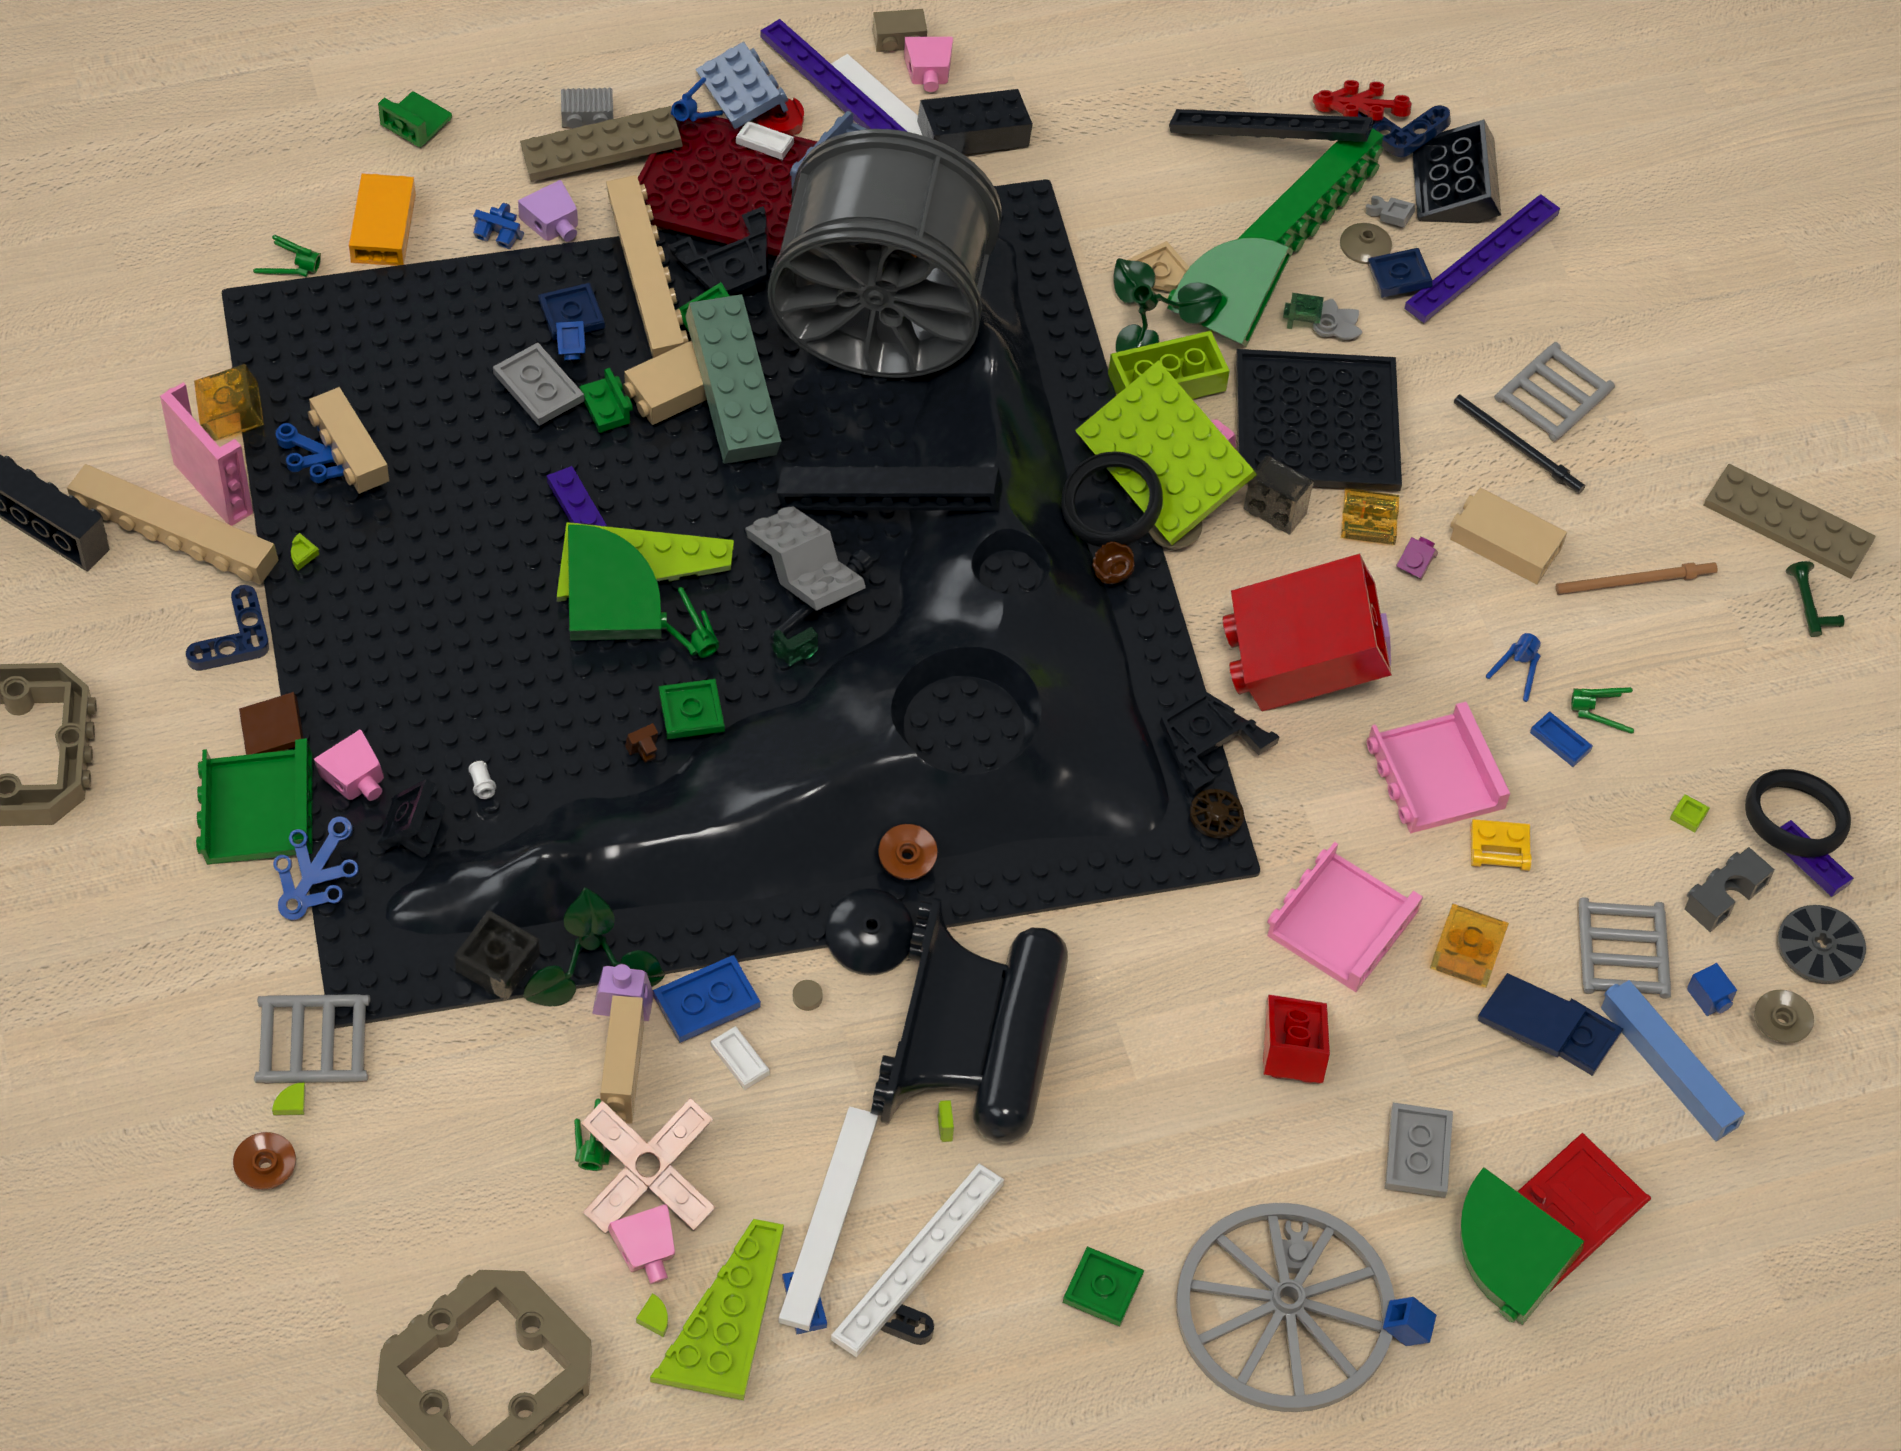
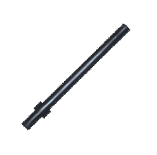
M1461 394L1455 398L1454 403L1550 472L1552 474L1551 477L1560 484L1565 483L1578 494L1584 490L1586 485L1572 476L1570 470L1565 466L1554 463Z

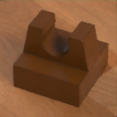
M652 723L628 734L625 747L630 756L638 752L645 763L656 757L654 753L657 752L655 744L658 731Z

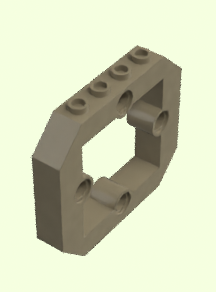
M62 663L0 664V704H4L10 714L17 716L25 715L30 712L34 703H64L62 726L57 729L55 734L59 750L57 784L22 785L18 776L10 773L1 774L0 826L54 825L85 800L86 788L91 787V772L87 770L88 763L93 762L92 746H89V741L95 737L94 722H91V715H96L97 712L96 698L91 697L89 686Z
M478 1270L472 1276H465L458 1283L457 1288L450 1294L440 1296L434 1302L432 1308L424 1315L419 1314L414 1317L408 1324V1328L399 1335H392L386 1340L380 1352L376 1390L378 1403L422 1451H522L589 1395L592 1360L591 1339L525 1271ZM498 1300L516 1319V1334L519 1345L525 1350L530 1351L543 1347L565 1370L535 1395L524 1392L513 1396L508 1405L509 1416L474 1446H471L449 1422L451 1416L447 1396L442 1391L436 1389L427 1390L422 1393L406 1377V1374L439 1347L443 1348L452 1345L457 1340L458 1332ZM440 1323L449 1325L444 1330L435 1329V1326ZM531 1326L539 1328L535 1333L525 1331L526 1328ZM431 1407H439L441 1409L436 1414H428L426 1412ZM522 1410L533 1412L530 1416L524 1418L517 1415Z

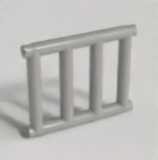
M1557 342L1547 347L1494 396L1497 402H1506L1549 433V438L1553 442L1561 438L1615 388L1614 382L1611 380L1604 381L1560 350L1561 346ZM1552 357L1598 390L1591 396H1588L1546 366L1545 363ZM1535 372H1538L1580 402L1581 405L1575 411H1572L1530 381L1529 378ZM1519 387H1522L1564 417L1565 420L1556 426L1512 393Z
M1586 897L1580 898L1578 910L1584 993L1592 994L1595 990L1607 991L1614 984H1619L1620 986L1628 981L1594 978V964L1658 968L1659 982L1630 981L1640 993L1660 994V997L1663 999L1670 998L1671 981L1664 903L1656 902L1654 906L1597 903L1589 902V899ZM1591 914L1654 918L1655 931L1591 927ZM1592 939L1656 943L1657 956L1593 953Z
M370 995L258 996L257 1002L258 1006L262 1007L259 1072H255V1083L359 1082L368 1080L367 1070H364L365 1012L366 1006H369ZM274 1007H292L290 1071H271ZM305 1007H323L321 1070H302ZM335 1007H353L351 1070H333Z

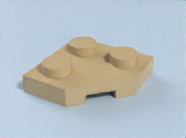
M1167 241L1127 259L1141 261L1150 265L1156 275L1153 288L1169 292L1177 289L1182 277L1189 269L1186 262Z

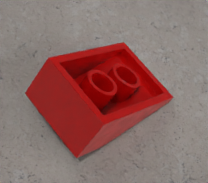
M1268 994L1263 1050L1264 1075L1274 1078L1296 1079L1306 1083H1323L1330 1056L1327 1003Z

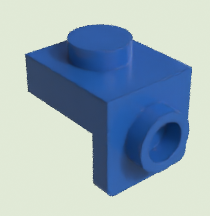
M583 321L556 323L558 356L564 355V360L580 359V354H586Z

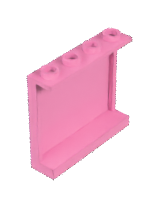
M184 382L160 395L174 465L227 524L233 526L253 514L241 445L236 439H233L219 447L192 417L187 387Z
M1467 702L1456 704L1453 714L1384 732H1379L1377 726L1372 725L1369 738H1367L1368 750L1370 754L1375 755L1378 772L1381 777H1385L1391 800L1396 801L1399 808V818L1403 824L1407 825L1410 834L1506 808L1510 792Z
M1334 842L1328 850L1323 849L1315 861L1316 866L1312 870L1308 868L1299 881L1300 886L1296 890L1292 888L1288 892L1283 902L1284 906L1280 910L1276 908L1272 912L1267 922L1270 924L1268 937L1354 992H1357L1419 912L1423 896L1415 891H1412L1408 898L1336 854L1338 843Z

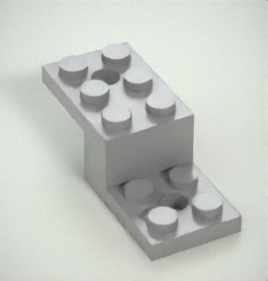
M795 507L782 508L777 514L768 518L758 519L753 525L745 528L747 537L772 555L779 583L815 610H819L866 588L864 579L838 561L830 531Z

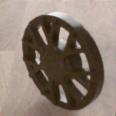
M1208 789L1202 791L1193 799L1190 807V818L1195 828L1202 834L1212 838H1227L1234 835L1240 829L1244 820V810L1240 801L1231 793L1221 789ZM1209 796H1216L1217 801L1211 802ZM1226 798L1232 803L1226 806L1222 801ZM1201 801L1208 806L1205 809L1196 806V804ZM1229 811H1238L1239 817L1229 815ZM1205 814L1206 820L1199 822L1196 816ZM1227 820L1234 826L1230 830L1224 824ZM1210 824L1219 826L1218 832L1209 830Z

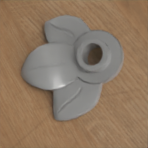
M1333 299L1326 300L1318 307V316L1314 319L1313 329L1317 334L1324 337L1335 336L1342 340L1355 339L1362 334V330L1355 326L1359 310L1338 309Z

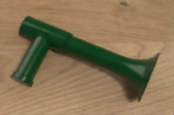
M1810 561L1797 562L1790 565L1786 569V573L1794 576L1798 582L1810 636L1818 637L1822 635L1821 627H1843L1845 623L1843 615L1818 617L1808 578L1809 572L1814 568V564Z

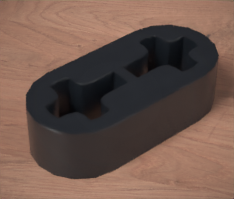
M902 1304L895 1312L896 1319H892L891 1323L886 1322L880 1329L887 1334L910 1343L923 1345L928 1343L933 1337L934 1322L926 1313ZM919 1324H924L925 1330H922L920 1334L915 1333V1327H918Z

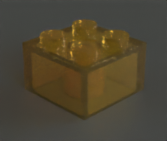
M246 364L194 380L199 422L214 441L264 425L258 382Z
M1452 904L1430 968L1487 988L1509 923Z

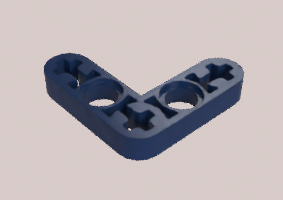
M1442 105L1434 106L1402 129L1386 117H1383L1382 120H1373V129L1378 132L1383 130L1390 131L1389 134L1383 137V149L1393 156L1406 157L1450 126V110ZM1358 111V117H1368L1367 115ZM1417 129L1427 130L1426 132L1421 134L1414 133V131Z
M240 585L233 589L231 593L239 633L190 644L186 649V659L190 668L202 671L258 659L268 653V636L257 593L252 586ZM244 596H247L249 607L244 608L241 599ZM248 617L258 619L257 623L252 626H246L242 622ZM251 636H257L259 646H253ZM224 646H233L235 648V651L229 655L220 652ZM211 650L215 651L214 657H212ZM201 653L203 658L197 659L196 654Z

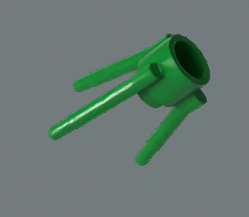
M274 234L272 239L275 240V245L296 253L294 263L299 266V269H253L254 273L291 274L307 277L308 272H317L321 262V253L299 246Z
M680 587L678 591L697 630L691 634V643L668 623L667 631L679 640L692 656L698 653L701 658L708 657L717 651L719 641L713 632L706 611H701L705 625L704 628L687 594Z
M1631 687L1604 689L1573 688L1571 710L1578 711V717L1588 718L1621 731L1634 733V729L1589 712V709L1595 710L1596 698L1621 697L1622 693H1631L1633 691Z
M599 1098L595 1100L594 1109L601 1103ZM576 1118L574 1120L575 1161L584 1170L599 1171L603 1168V1165H609L611 1152L607 1148L604 1149L603 1144L596 1141V1138L591 1133L590 1139L585 1141L583 1145L580 1119Z

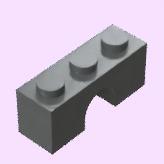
M1750 847L1741 854L1736 852L1728 859L1724 868L1721 870L1716 868L1710 873L1702 886L1698 883L1688 892L1687 897L1689 899L1685 910L1711 932L1730 916L1736 903L1726 891H1737L1750 900L1769 884L1775 869Z

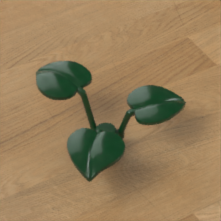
M1118 258L1114 268L1115 292L1123 302L1128 304L1136 303L1139 306L1138 312L1141 314L1143 326L1141 328L1139 325L1132 324L1123 328L1116 339V351L1120 352L1159 343L1158 333L1154 330H1147L1148 322L1145 314L1146 311L1153 310L1157 306L1158 301H1162L1175 308H1180L1179 315L1181 319L1195 325L1207 321L1213 315L1222 300L1221 292L1205 283H1189L1178 291L1179 302H1174L1163 297L1161 294H1156L1152 290L1155 285L1156 275L1150 265L1141 261Z
M585 887L578 898L569 906L563 919L566 930L578 936V939L575 940V948L569 970L564 973L563 969L556 965L539 970L526 984L524 998L527 1001L549 1007L560 1006L570 1001L576 992V985L569 978L574 973L582 946L587 950H594L599 945H602L614 967L624 964L630 969L645 971L651 987L657 985L664 978L665 972L662 970L657 958L646 951L637 950L629 952L621 958L620 962L615 959L607 944L606 937L602 936V934L608 933L613 928L615 923L614 913L599 895Z

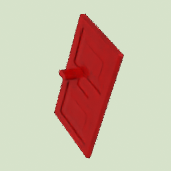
M1583 1132L1517 1191L1584 1241L1583 1251L1551 1291L1651 1200V1196L1646 1194Z

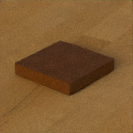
M294 692L239 708L246 755L284 751L294 748L296 739H304L297 696Z

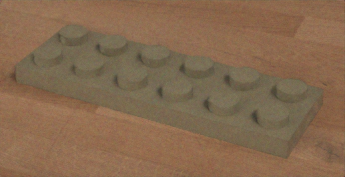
M672 107L657 108L647 112L521 140L520 143L530 181L683 147L675 117L671 114Z
M1731 464L1727 465L1703 505L1850 579L1876 537Z

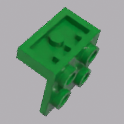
M414 91L409 93L399 104L385 97L378 103L380 125L420 148L452 119L451 112Z

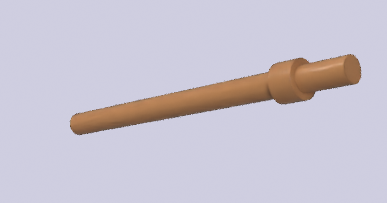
M1694 562L1684 563L1682 567L1557 583L1556 592L1557 594H1565L1683 578L1684 580L1696 579L1698 575L1717 573L1718 568L1716 562L1697 565Z

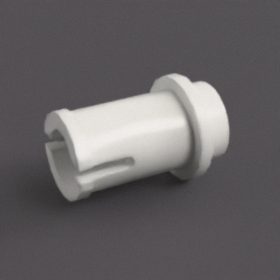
M484 761L472 763L468 770L474 783V794L480 799L492 797L495 794L496 783L490 778L487 764Z

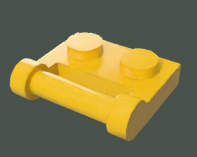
M1472 819L1471 866L1481 867V864L1520 867V870L1530 871L1532 860L1530 854V824ZM1482 851L1504 852V853H1516V854H1520V856H1517V855H1505V854H1493V853H1482Z

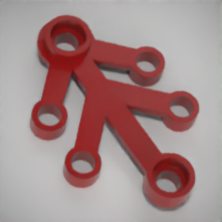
M1347 80L1344 82V88L1334 92L1322 90L1313 96V103L1318 111L1330 112L1335 110L1343 114V116L1358 117V111L1368 117H1372V120H1382L1384 108H1391V113L1395 116L1406 117L1411 114L1412 102L1406 95H1397L1394 100L1371 99L1384 94L1385 85L1381 82H1371L1368 90L1358 93L1359 82Z

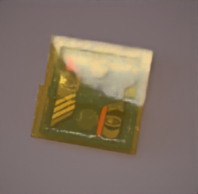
M1345 488L1341 538L1395 545L1399 495Z

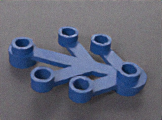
M289 423L280 425L276 430V439L280 447L289 449L297 445L315 453L314 455L304 457L298 453L289 454L286 458V463L290 471L298 472L303 468L311 467L310 477L316 483L344 475L342 465L329 468L322 465L330 462L335 463L330 445L325 446L299 434L297 428Z
M335 817L329 822V835L312 863L307 848V834L300 829L293 830L290 833L289 841L295 847L302 879L295 889L290 872L292 860L286 855H279L274 859L273 866L279 872L284 892L278 901V910L283 917L289 920H297L306 914L308 907L328 902L336 904L343 899V891L336 885L327 887L325 892L307 895V893L314 884L341 877L353 878L358 874V864L350 859L343 861L339 866L323 869L339 841L349 839L353 833V826L347 818ZM343 823L345 825L343 833L338 834L335 832L334 827L336 824ZM297 833H301L304 836V840L300 844H295L293 841ZM287 859L288 866L286 869L281 870L278 868L279 860ZM349 863L355 866V871L352 874H346L344 871V867ZM332 889L339 891V897L335 900L329 898V892ZM292 899L298 902V907L295 910H289L287 907L288 902Z

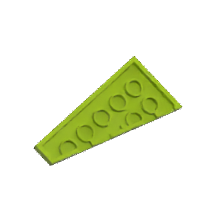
M566 523L557 602L566 601L569 598L568 524H587ZM589 525L608 530L631 543L647 560L657 581L666 579L674 581L679 580V577L693 574L701 576L731 570L734 540Z
M758 1219L752 1220L735 1246L729 1260L722 1266L710 1289H707L684 1324L680 1335L665 1353V1358L650 1376V1382L744 1400L782 1240L784 1224Z

